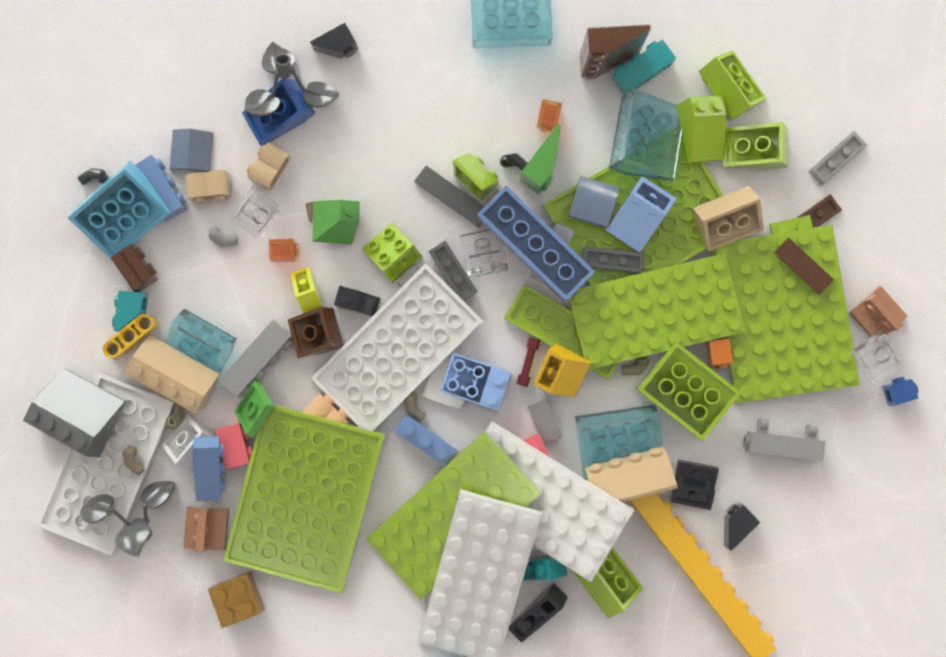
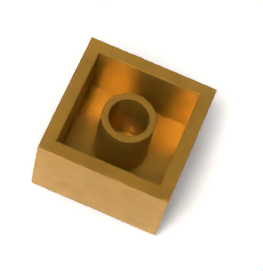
M251 571L213 585L208 589L221 628L261 614L265 610Z

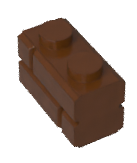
M128 245L121 252L112 256L111 260L131 289L139 293L157 281L158 278L155 276L157 271L151 263H146L144 260L146 255L139 246L136 248L133 245Z

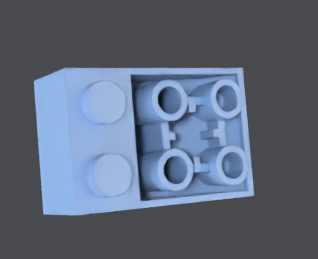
M642 176L606 229V232L640 253L677 198Z
M453 353L440 392L498 411L511 372Z

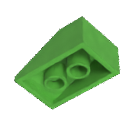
M557 124L520 174L519 180L537 194L541 190L545 192L553 180L551 175L561 130L559 124Z

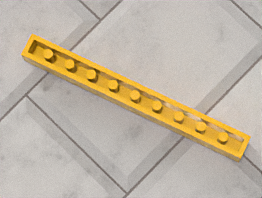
M660 493L629 501L750 657H767L775 651L776 647L773 645L775 641L768 631L765 633L762 631L760 620L755 615L751 616L747 611L749 606L742 598L738 600L734 594L736 592L735 588L729 581L727 583L724 582L721 578L723 576L721 570L716 565L713 567L708 561L711 559L704 549L700 550L696 546V543H698L691 532L689 534L686 533L683 529L685 524L678 516L674 517L670 512L673 510L666 500L661 501L658 497Z

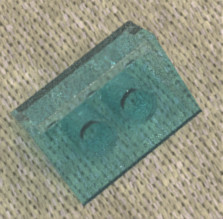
M183 309L171 322L166 343L220 373L233 351L237 338L190 311Z

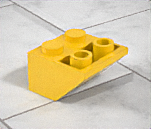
M554 344L548 350L533 385L550 394L575 398L592 362L558 344Z

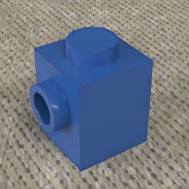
M904 376L892 379L891 384L882 386L888 406H895L919 399L917 395L919 390L913 379H905Z

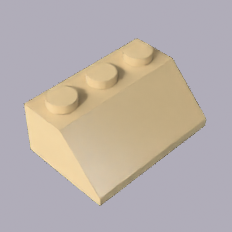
M750 186L693 208L696 226L708 252L764 230L760 198Z

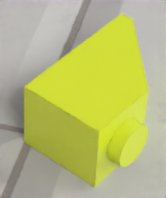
M310 267L290 273L295 297L303 314L323 307Z

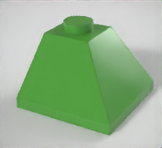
M314 201L312 242L351 245L359 224L360 201Z

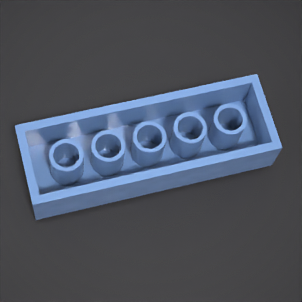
M507 185L477 214V219L564 303L594 274L595 271Z

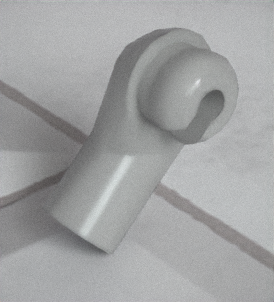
M212 227L209 230L208 236L210 240L220 247L238 244L237 235L224 236L218 227Z

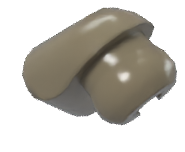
M175 402L173 412L165 420V425L169 429L176 428L183 421V407Z

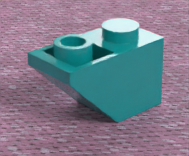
M118 291V295L115 296L114 300L116 314L112 318L114 331L119 332L139 315L146 314L147 294Z
M550 555L532 557L528 560L523 580H554L567 576V568Z

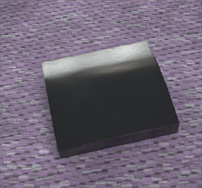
M678 459L674 475L678 488L672 489L670 502L711 510L716 492L714 488L719 468Z

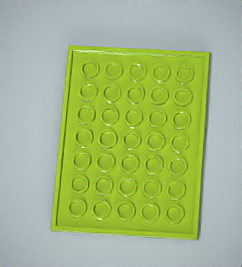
M680 125L589 177V179L619 187L608 226L642 176L677 198L640 252L645 253L642 273L681 264L706 249L695 223L693 208L724 195L704 162H688ZM577 185L542 205L554 226L558 222L575 231L568 246L581 258L584 246L639 253L606 232V228L568 217ZM593 269L595 272L587 282L591 286L636 274Z
M833 224L740 239L711 251V256L726 253L746 332L725 337V339H730L733 363H729L732 385L741 392L735 403L860 385ZM787 238H790L834 279L820 295L774 254Z
M273 404L272 411L256 435L223 561L342 594L385 434Z

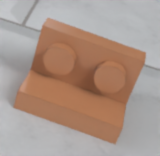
M882 286L877 287L849 312L875 343L882 340L889 332L898 331L903 326L901 322L908 317Z
M188 506L186 508L184 548L195 549V552H205L207 550L225 551L229 509Z

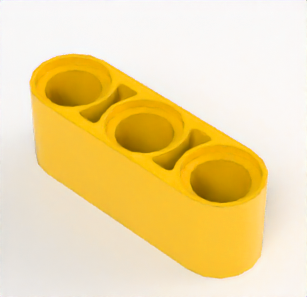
M146 314L139 315L103 345L104 355L113 359L123 358L157 330V319ZM149 319L150 327L144 329L143 322ZM130 332H133L134 339L133 341L129 342L127 339V335ZM116 344L118 352L113 355L111 349Z

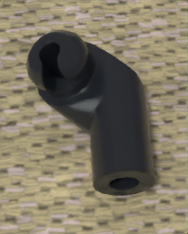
M517 153L503 155L500 159V165L504 168L517 166L523 170L528 164Z
M90 168L77 177L82 185H85L92 179L98 180L101 184L109 179L106 171L98 168Z

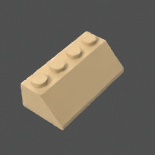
M149 335L134 353L124 372L127 376L194 414L204 408L221 375L152 335Z
M655 447L649 451L633 453L623 458H614L601 464L595 463L585 468L588 482L622 503L678 488L669 457L664 447Z

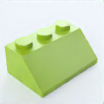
M733 50L715 57L699 70L703 82L713 91V96H723L726 114L732 120L742 116L767 99Z
M613 547L592 582L574 572L607 618L625 611L643 589Z

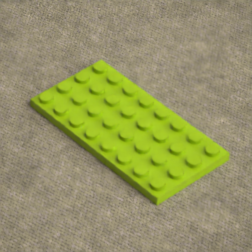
M726 253L582 287L569 298L583 358L592 362L588 370L665 352L675 342L686 347L746 332Z
M486 431L480 434L366 538L420 600L433 590L460 490L522 507H527L541 494L539 489Z

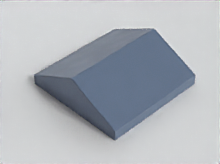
M196 129L173 130L169 169L209 172L213 132Z

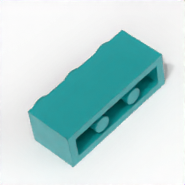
M663 39L659 42L653 41L642 54L637 52L630 58V62L626 65L621 63L613 70L614 73L611 79L624 97L674 64L676 57Z

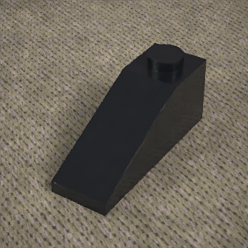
M555 583L551 584L509 625L508 630L522 643L562 610L568 596Z

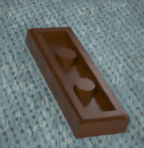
M829 194L798 217L810 215L814 228L825 223L842 211L832 195Z
M787 238L774 252L782 262L818 295L834 281L825 270L790 238Z

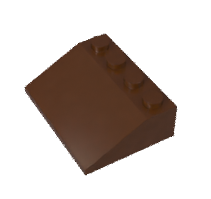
M651 25L587 28L580 51L581 77L596 79L598 76H602L616 68L621 63L630 60L634 54L641 51L651 30Z

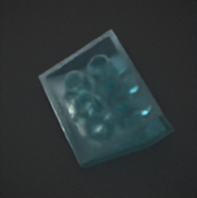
M471 0L472 48L550 46L552 44L553 30L550 0Z
M634 88L628 91L621 98L609 169L629 176L674 180L682 133L676 108L677 104Z
M656 405L575 416L582 474L585 480H588L585 468L592 464H601L614 458H623L633 453H642L655 447H662L661 419Z

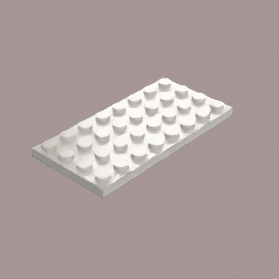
M425 263L311 379L358 427L374 431L483 320Z
M98 373L94 384L126 401V404L100 458L84 456L70 447L67 448L35 526L112 556L117 548L115 542L116 535L121 529L125 528L126 524L112 512H109L107 517L98 523H87L81 517V508L91 498L107 494L115 500L112 508L128 521L166 428L165 420L173 411L174 402L103 373ZM129 445H134L137 448V454L134 455L135 460L145 467L139 476L124 464L122 452Z
M491 422L486 432L541 492L526 507L542 512L533 545L592 582L634 510L501 426Z
M460 490L418 643L467 657H500L542 512Z

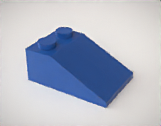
M282 78L277 83L274 97L280 100V106L274 113L266 116H255L247 113L245 110L242 112L260 146L266 145L268 142L270 143L302 125L315 114L314 109L305 103L304 92H302L295 79Z

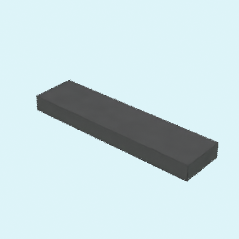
M425 166L414 182L480 228L482 223L477 219V214L484 206L434 170Z

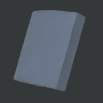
M580 176L568 217L607 229L619 187Z

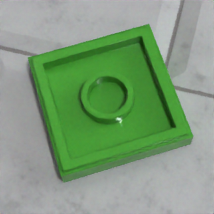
M254 380L235 410V414L247 437L251 438L255 437L274 407L263 385Z

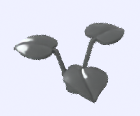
M272 42L262 58L263 69L275 75L272 92L269 93L264 89L252 91L246 97L244 109L247 113L255 116H266L274 113L280 106V100L274 97L278 77L285 79L293 74L302 92L305 93V103L311 107L320 108L329 105L339 97V92L323 82H310L306 89L296 74L295 68H293L295 63L294 55L278 46L275 42Z
M171 481L154 482L142 491L140 500L142 503H145L143 505L144 519L135 518L131 523L112 508L115 500L107 494L97 495L88 500L81 508L80 514L82 519L90 524L102 521L109 512L115 514L128 526L117 533L115 538L117 546L125 553L139 557L144 544L152 536V530L148 525L150 522L147 512L148 506L151 509H157L162 506L173 493L176 484Z

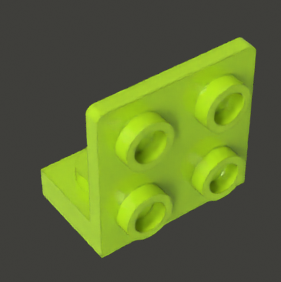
M390 223L362 248L392 283L422 258L415 246L393 223Z

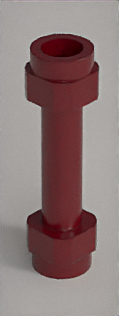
M529 337L526 345L528 350L522 372L518 375L516 384L528 387L531 378L529 377L535 351L539 348L540 340Z

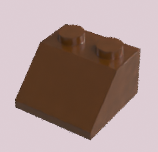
M320 307L288 319L297 358L327 353L343 346L334 308Z

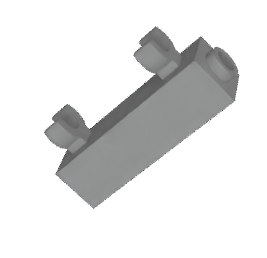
M758 418L757 432L747 431V435L743 439V447H746L745 452L824 461L826 441L816 440L817 425L806 424L805 438L767 434L769 419Z

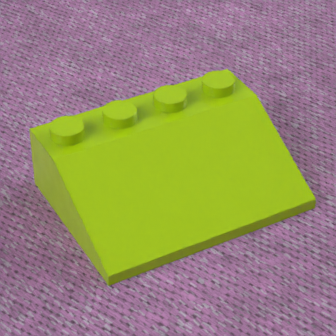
M677 342L670 347L636 388L638 392L701 441L705 440L741 394L739 390Z

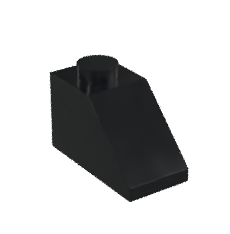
M346 23L310 41L314 51L337 58H348L358 50L357 43Z
M339 286L334 306L373 316L377 312L380 298L355 289Z
M741 503L731 505L726 511L728 514L724 517V546L730 551L761 523Z

